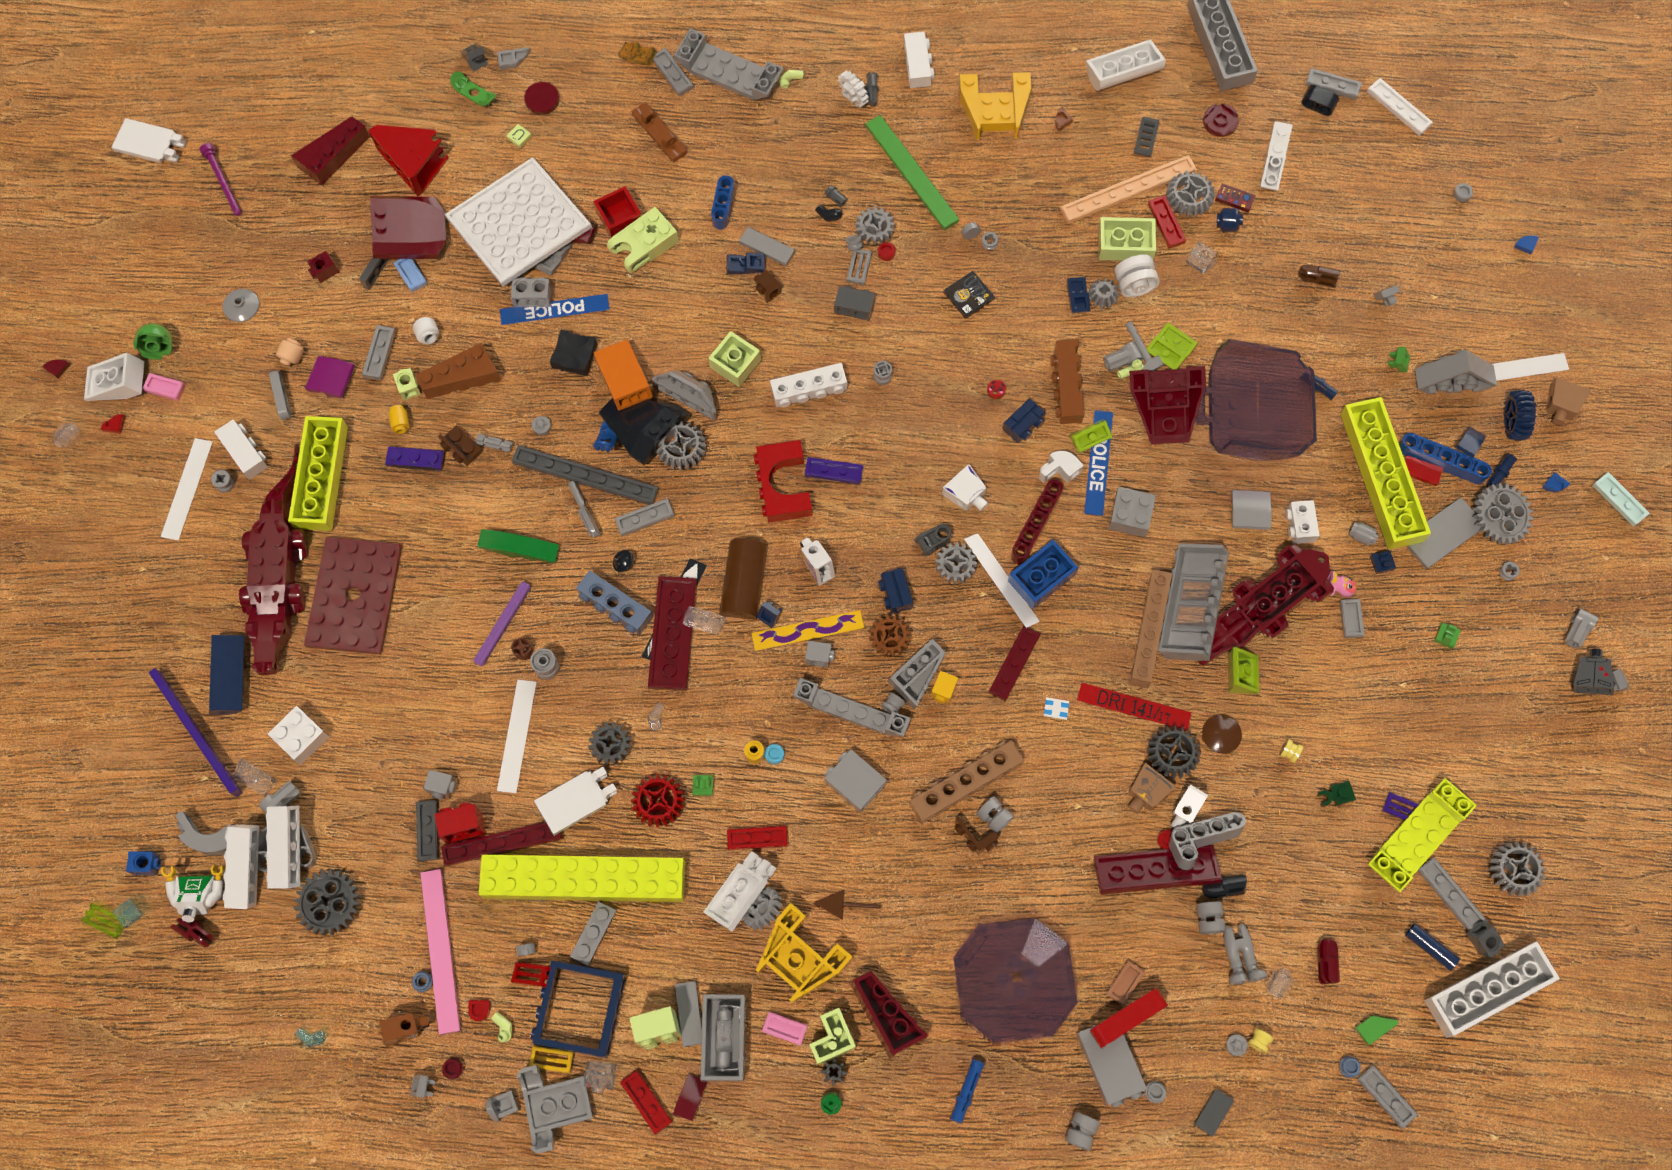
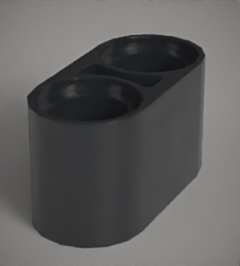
M1310 85L1301 103L1310 110L1330 116L1339 102V96L1320 86Z

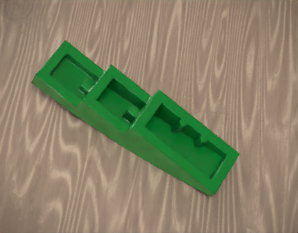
M481 529L477 548L513 558L517 556L532 561L536 559L550 564L555 563L559 547L558 544L487 529Z

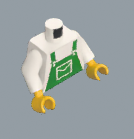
M214 864L211 867V873L215 876L176 877V880L173 879L176 875L175 867L171 866V873L168 875L166 874V868L162 867L161 873L167 877V882H165L167 897L172 907L176 908L178 913L182 915L183 921L193 922L195 915L207 914L210 908L221 899L223 891L222 876H224L226 870L225 866L221 865L220 872L218 873V865Z

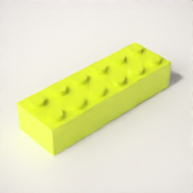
M305 416L288 522L294 529L332 531L348 426L343 418Z

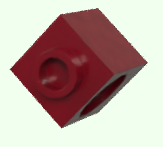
M326 251L307 261L310 266L308 269L313 279L317 277L320 283L339 273Z

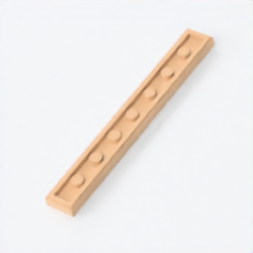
M1187 155L1063 205L1060 210L1069 224L1166 185L1174 176L1177 177L1179 172L1184 175V172L1187 170L1191 174L1193 170L1196 172L1197 168L1190 156Z

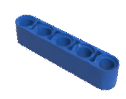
M1407 433L1399 443L1404 456L1408 455L1443 467L1444 472L1474 484L1484 483L1492 473V468L1488 463L1414 433ZM1405 442L1410 443L1412 447L1408 446ZM1423 449L1428 450L1430 454L1425 453ZM1441 456L1445 457L1448 461L1443 460Z

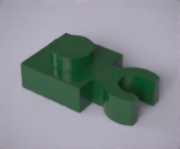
M1350 781L1330 786V792L1323 790L1317 794L1318 797L1325 796L1327 799L1326 802L1320 804L1321 807L1328 806L1332 801H1334L1335 806H1339L1356 800Z

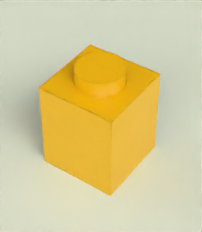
M940 671L931 697L938 703L945 704L946 702L949 704L958 683V677Z

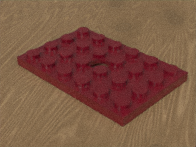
M326 537L304 642L305 647L382 655L402 550L401 544ZM352 588L358 589L360 597L354 601H348L346 599L347 591Z

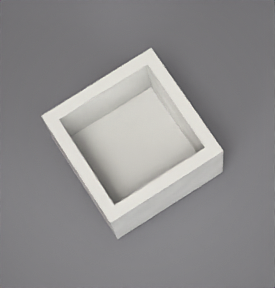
M297 706L268 733L300 765L329 738Z

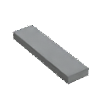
M1432 858L1417 870L1468 932L1480 922L1489 923L1435 858Z

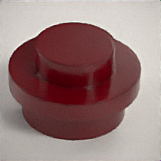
M456 1058L446 1060L442 1066L443 1075L451 1080L459 1078L463 1072V1064Z

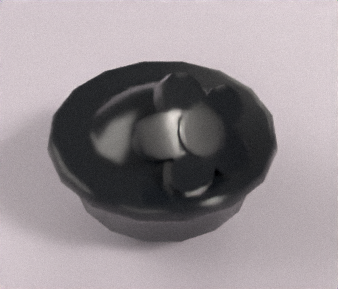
M628 550L619 551L613 558V567L617 572H627L633 567L634 558Z

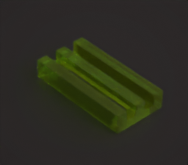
M91 903L89 905L90 909L85 912L86 915L82 917L81 921L118 939L128 920ZM95 909L120 921L121 924L118 926L95 914ZM93 917L117 929V931L114 933L89 919Z

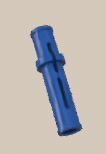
M972 1059L960 1094L956 1096L955 1101L957 1102L950 1120L959 1124L963 1123L968 1106L971 1107L972 1102L970 1101L985 1065L984 1063Z

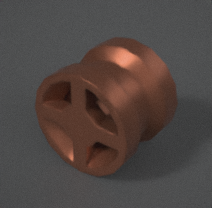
M518 638L513 641L511 649L517 659L527 660L532 656L533 648L527 639Z

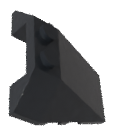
M654 397L618 411L612 398L599 411V415L610 430L615 433L619 442L626 448L627 453L642 465H645L656 454V444L676 424L680 425L681 421L685 424L692 417V414L679 405Z

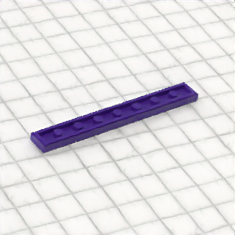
M156 668L149 671L150 676L229 793L235 797L243 794L163 674Z

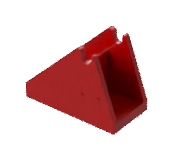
M375 125L368 130L377 151L416 196L424 193L449 159L447 155L443 158L439 157L443 153V148L438 147L442 140L441 138L436 141L432 140L437 135L435 130L388 125Z

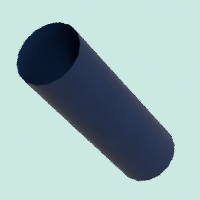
M1414 923L1406 932L1405 936L1449 971L1453 970L1460 961L1456 954Z

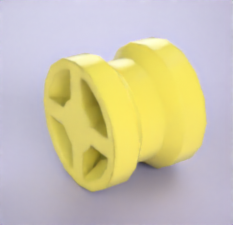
M1288 739L1280 756L1283 758L1287 757L1292 763H1295L1303 746L1300 744L1296 745L1293 743V740Z
M1255 1028L1253 1031L1254 1036L1252 1039H1249L1248 1045L1261 1053L1267 1054L1268 1045L1273 1042L1274 1038L1268 1033Z

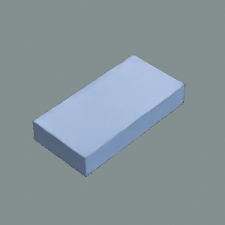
M399 259L393 263L411 293L427 285L426 280L412 259Z

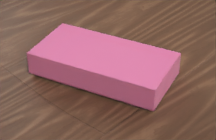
M149 373L142 390L179 401L185 384Z
M768 1012L762 1032L801 1046L808 1025Z

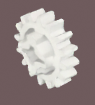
M846 70L838 76V82L841 84L839 86L842 88L841 93L852 104L861 108L868 102L869 97L864 88L865 84L855 74Z

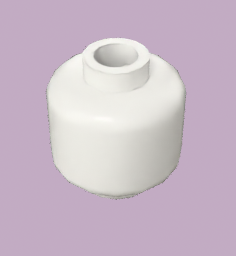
M423 317L416 320L413 324V332L420 343L432 344L439 337V329L432 318Z

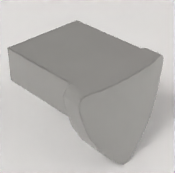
M512 1090L486 1100V1110L491 1119L496 1123L501 1118L519 1111Z

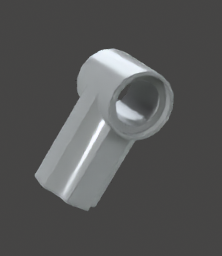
M1130 342L1120 350L1103 358L1105 367L1109 372L1126 365L1130 366L1136 359L1143 360V356L1135 342Z
M1579 608L1571 620L1572 625L1564 639L1566 645L1580 649L1588 633L1596 625L1598 617Z
M289 780L277 792L266 796L259 803V807L267 813V807L288 806L302 793Z

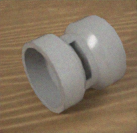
M879 361L874 366V380L879 385H887L892 379V366L887 361Z

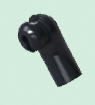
M821 204L815 209L827 222L836 221L842 217L840 209L826 210Z

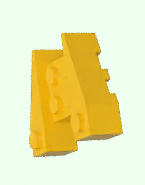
M1030 72L1013 73L1011 82L1012 92L979 93L978 74H960L959 99L961 106H963L966 112L965 115L970 121L976 140L980 139V131L1014 130V138H1018L1030 99Z
M790 903L777 918L756 971L761 974L769 966L796 990L789 999L794 1003L840 975L853 960V956L838 943H836L824 959L795 935V932L806 921L807 917Z

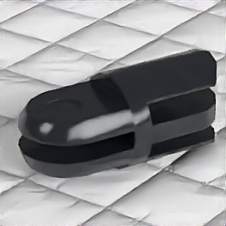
M1243 874L1221 877V883L1205 884L1202 888L1203 894L1209 899L1242 895L1246 892L1247 877Z

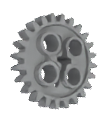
M1501 483L1493 484L1483 489L1482 493L1477 495L1479 499L1474 501L1478 507L1472 509L1477 512V515L1473 516V518L1478 519L1475 526H1481L1479 532L1485 531L1484 538L1491 536V542L1497 541L1498 545L1518 542V540L1525 538L1524 535L1529 533L1528 528L1533 526L1529 523L1534 518L1529 516V513H1532L1533 510L1528 509L1531 502H1525L1527 495L1521 497L1522 490L1515 492L1516 487L1512 486L1509 488L1508 483L1504 485Z

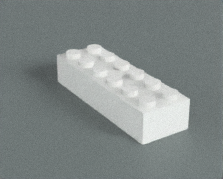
M1534 942L1424 1001L1445 1037L1449 1038L1560 978L1538 942Z

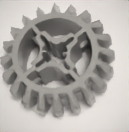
M1186 170L1184 175L1179 172L1177 177L1174 176L1168 183L1166 190L1167 200L1170 206L1174 207V212L1180 211V216L1184 213L1188 218L1192 214L1195 218L1197 213L1202 215L1213 204L1215 189L1212 186V181H1207V176L1201 177V172L1198 175L1195 174L1194 170L1191 174ZM1185 186V188L1177 191L1178 188ZM1201 197H1204L1203 200L1196 202V200L1200 199Z
M683 421L680 422V425L676 424L656 444V448H658L656 452L657 455H660V461H665V466L671 464V469L673 470L676 466H678L680 471L684 466L689 470L690 464L695 467V461L701 462V456L705 455L704 449L707 447L704 443L706 439L702 436V431L698 430L696 425L691 427L690 422L686 426ZM673 437H675V440L672 441V442H670L669 445H667L668 442H669ZM679 440L681 441V444H683V451L681 450V447H679ZM693 447H695L694 450L689 455H687V452L693 449ZM674 454H678V455H680L681 457H675V456H673V455H674Z
M1515 841L1513 844L1508 842L1505 846L1498 847V851L1493 852L1494 858L1490 859L1489 862L1494 866L1489 867V870L1495 873L1491 875V878L1498 880L1495 885H1502L1501 891L1504 892L1508 889L1509 895L1512 896L1516 893L1517 897H1521L1523 894L1528 896L1531 892H1536L1538 890L1537 887L1543 885L1541 880H1544L1546 876L1541 872L1546 871L1547 868L1541 867L1545 860L1537 858L1540 856V853L1534 854V847L1531 846L1527 849L1526 843L1519 845ZM1517 854L1522 857L1518 860H1515L1513 858H1508L1507 855ZM1517 878H1520L1522 880L1525 879L1526 881H1528V883L1525 885H1521L1514 883L1513 881Z

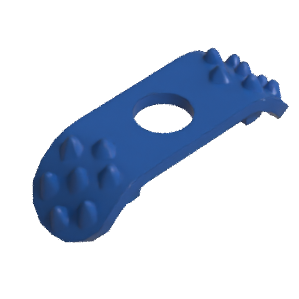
M605 421L601 424L600 432L593 443V448L596 451L601 449L602 452L606 450L608 453L613 450L617 436L610 430Z

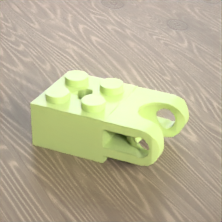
M654 207L609 239L607 248L614 254L623 250L630 251L629 256L625 258L624 267L628 272L632 273L647 262H652L677 244L679 240L674 227Z

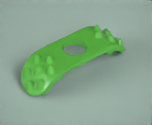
M454 72L450 77V83L458 93L480 106H489L491 101L493 102L496 99V93L486 91L474 84L462 72ZM471 90H478L479 94L471 96L469 92Z

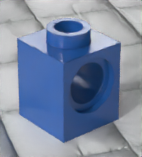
M129 851L126 872L133 875H157L161 867L160 855L154 852ZM148 859V864L142 868L143 861Z

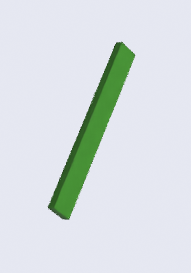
M881 115L865 123V127L942 229L945 231L959 222L957 215Z

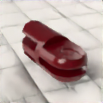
M181 918L176 920L187 932L175 924L171 925V929L190 942L195 941L204 948L210 945L199 935L210 942L214 941L212 935L205 931L203 925L195 919L193 922H190L193 924L192 926Z
M1330 938L1323 939L1318 944L1319 982L1322 985L1340 983L1338 946Z

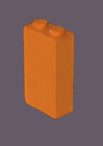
M628 339L593 352L618 411L653 397Z

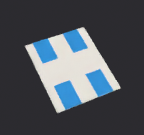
M1046 697L1044 716L1067 720L1069 701Z

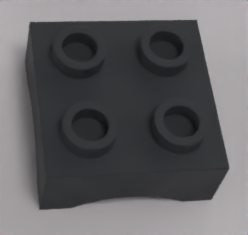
M561 329L556 348L550 359L551 367L587 376L594 356L593 352H595L598 345L596 338L576 335Z

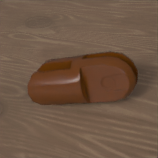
M1304 264L1300 267L1298 274L1303 280L1335 288L1341 271L1324 266Z

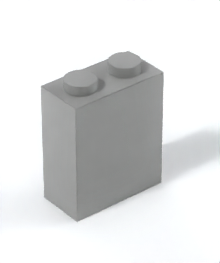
M850 750L848 753L844 752L839 757V763L835 767L831 766L825 773V783L861 814L887 785V780L853 750Z

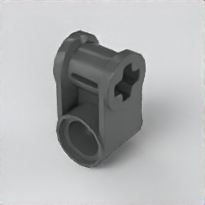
M940 524L914 539L921 547L924 557L933 554L951 542V528L948 525ZM941 532H945L948 534V536L946 538H940L938 534Z

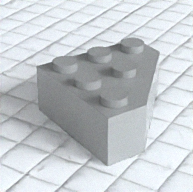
M1460 350L1452 356L1441 357L1438 361L1425 363L1415 369L1418 389L1426 394H1435L1436 390L1446 391V393H1461L1462 389L1481 392L1497 386L1494 365L1467 350Z

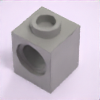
M808 641L805 663L806 665L829 668V662L834 660L835 651L831 650V644Z

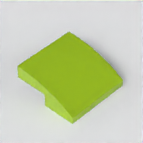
M1167 322L1146 349L1154 357L1159 355L1166 366L1176 370L1188 358L1198 343Z

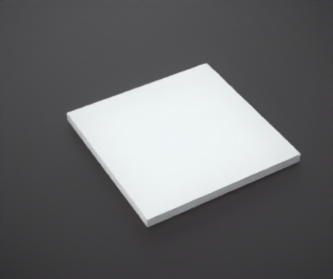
M533 157L445 214L447 220L502 287L592 228L590 222Z

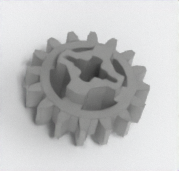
M874 206V210L867 207V212L862 210L861 216H857V235H860L862 240L866 238L867 244L870 241H873L874 245H876L877 241L882 244L883 239L889 240V235H893L895 223H893L894 218L890 216L889 211L884 213L883 207L880 210H877L876 206Z
M956 542L955 547H953L949 543L948 549L942 547V553H937L938 559H936L935 565L939 566L936 567V571L941 572L940 578L947 577V583L950 580H953L954 584L957 583V580L964 583V578L971 579L970 573L975 574L974 567H977V562L974 560L976 555H971V548L965 549L966 544L959 547V543ZM954 561H958L957 566L954 565Z
M770 887L763 888L743 916L744 923L754 930L757 928L762 930L764 925L769 927L771 920L776 921L775 915L780 914L778 909L783 906L780 903L782 898L774 889Z

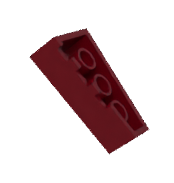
M351 116L292 154L291 157L296 167L323 186L370 136L365 125Z
M872 971L851 982L850 985L889 1059L928 1037V1034L917 1025V1022L894 999Z

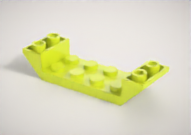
M1444 778L1375 853L1368 866L1400 893L1413 879L1412 876L1477 805Z

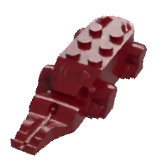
M1289 545L1277 554V562L1280 568L1257 585L1254 581L1248 579L1232 590L1236 605L1217 618L1210 660L1198 661L1201 666H1205L1223 653L1231 651L1233 647L1240 649L1245 647L1259 632L1263 635L1266 634L1267 637H1277L1289 627L1285 617L1303 602L1310 599L1312 602L1316 601L1318 603L1334 592V587L1327 579L1330 574L1328 555L1312 549L1302 551L1297 545ZM1319 557L1324 558L1323 563L1318 560Z

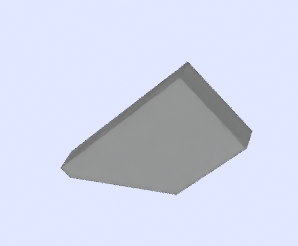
M529 47L497 52L500 70L517 68L530 54Z

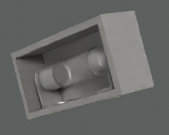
M703 994L702 1082H744L745 995Z

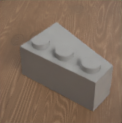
M933 639L887 681L913 710L918 706L945 655V651Z

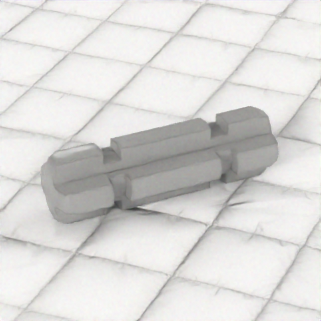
M478 434L476 437L477 445H485V447L497 450L502 449L505 452L512 450V442L505 440L503 442L502 439L490 436L486 438V435Z

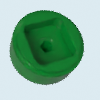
M835 1092L825 1093L820 1101L822 1110L829 1115L838 1113L842 1106L841 1098Z

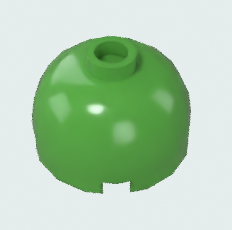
M156 323L145 324L139 328L133 341L135 351L138 350L142 357L151 360L163 359L162 356L169 355L173 345L170 332L162 325Z

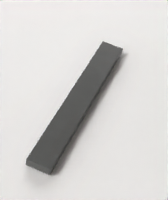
M520 445L517 446L511 461L514 465L567 481H575L577 484L647 505L654 503L659 491L658 487Z

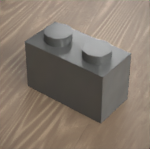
M839 286L834 303V313L870 321L875 294L868 290L861 291L850 286Z

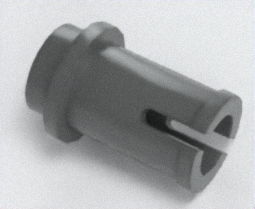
M830 185L825 190L826 197L832 199L840 208L843 207L848 199L836 190L837 187Z

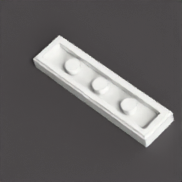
M1381 78L1368 88L1367 92L1417 135L1420 136L1432 125L1433 122Z

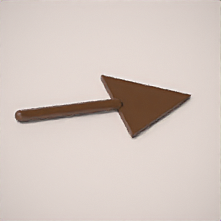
M844 890L814 902L817 906L842 920L843 907L882 908L881 905L844 903Z

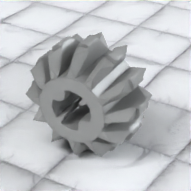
M1104 278L1103 281L1097 279L1095 283H1091L1088 294L1090 296L1089 302H1094V308L1099 305L1101 310L1104 306L1109 309L1112 304H1116L1119 292L1117 291L1118 285H1113V280L1106 282L1107 280Z

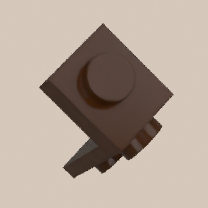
M960 817L955 819L956 825L954 827L960 836H965L968 840L966 844L972 852L976 851L979 855L983 851L987 850L989 852L997 846L996 842L999 837L994 831L977 842Z

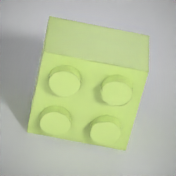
M730 331L708 360L711 369L740 387L761 361V353L759 349Z

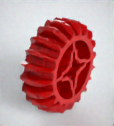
M656 774V779L654 780L649 775L648 782L645 779L641 780L643 786L638 784L635 786L639 792H632V795L637 797L631 799L632 804H637L632 807V810L638 811L635 816L636 818L642 817L641 823L644 824L648 820L649 827H652L655 822L656 827L660 828V822H663L666 827L668 826L666 820L670 819L674 823L675 820L672 816L680 817L677 809H684L679 804L685 802V799L680 797L684 792L683 790H678L680 784H674V778L667 782V775H664L662 780L659 774ZM656 786L664 787L657 792H652L649 790ZM669 790H671L674 795V801L672 806H670L668 802H666V797L668 796L667 793ZM644 795L650 800L647 811H644L642 807ZM661 797L663 804L659 802L655 804L653 798L660 799ZM660 809L667 811L662 815H652V813L655 814Z

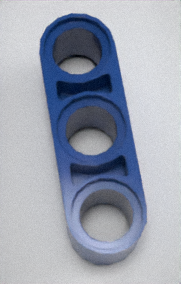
M727 175L721 176L718 179L711 211L712 224L718 230L725 229L728 226L735 193L734 181Z

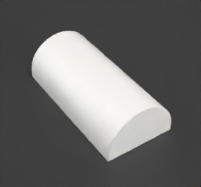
M1150 39L1086 60V67L1093 88L1099 91L1163 70L1166 59Z

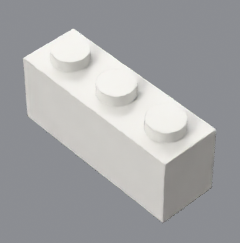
M925 31L904 34V50L910 88L931 86V79H934V70L930 68L932 56L927 50L930 49L929 38L925 36Z
M231 420L214 431L249 480L268 468L264 462L267 460L261 450L258 452L255 450L256 443L251 437L247 438L245 436L247 431L241 423L237 425L234 420Z

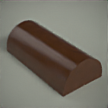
M737 538L730 541L719 616L757 620L767 555V546L764 543L746 538Z

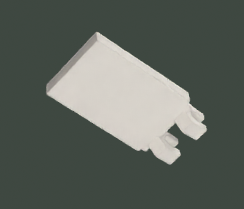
M125 118L111 148L115 152L162 163L164 159L177 163L180 156L176 154L175 150L169 149V147L173 145L184 148L187 142L182 140V135L176 134L173 130Z
M604 767L594 771L592 774L590 771L588 773L586 771L534 800L535 805L554 836L606 807L607 799L617 794V789L613 783L603 790L597 784L607 778V772Z
M751 851L744 860L743 865L737 864L703 912L732 932L766 886L767 880L773 875L776 868L765 859L762 860Z

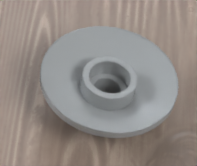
M248 289L232 291L223 302L224 314L234 322L248 321L259 310L258 297Z

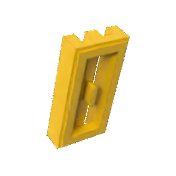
M533 1046L529 1067L537 1065L539 1069L571 1074L574 1052ZM536 1051L568 1056V1060L537 1056ZM535 1060L567 1065L566 1068L534 1064Z

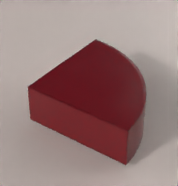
M55 359L45 363L42 367L56 378H59L70 364L65 360Z

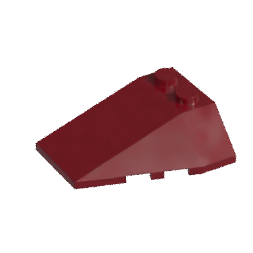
M1205 366L1162 371H1129L1130 391L1151 445L1190 442L1206 387Z

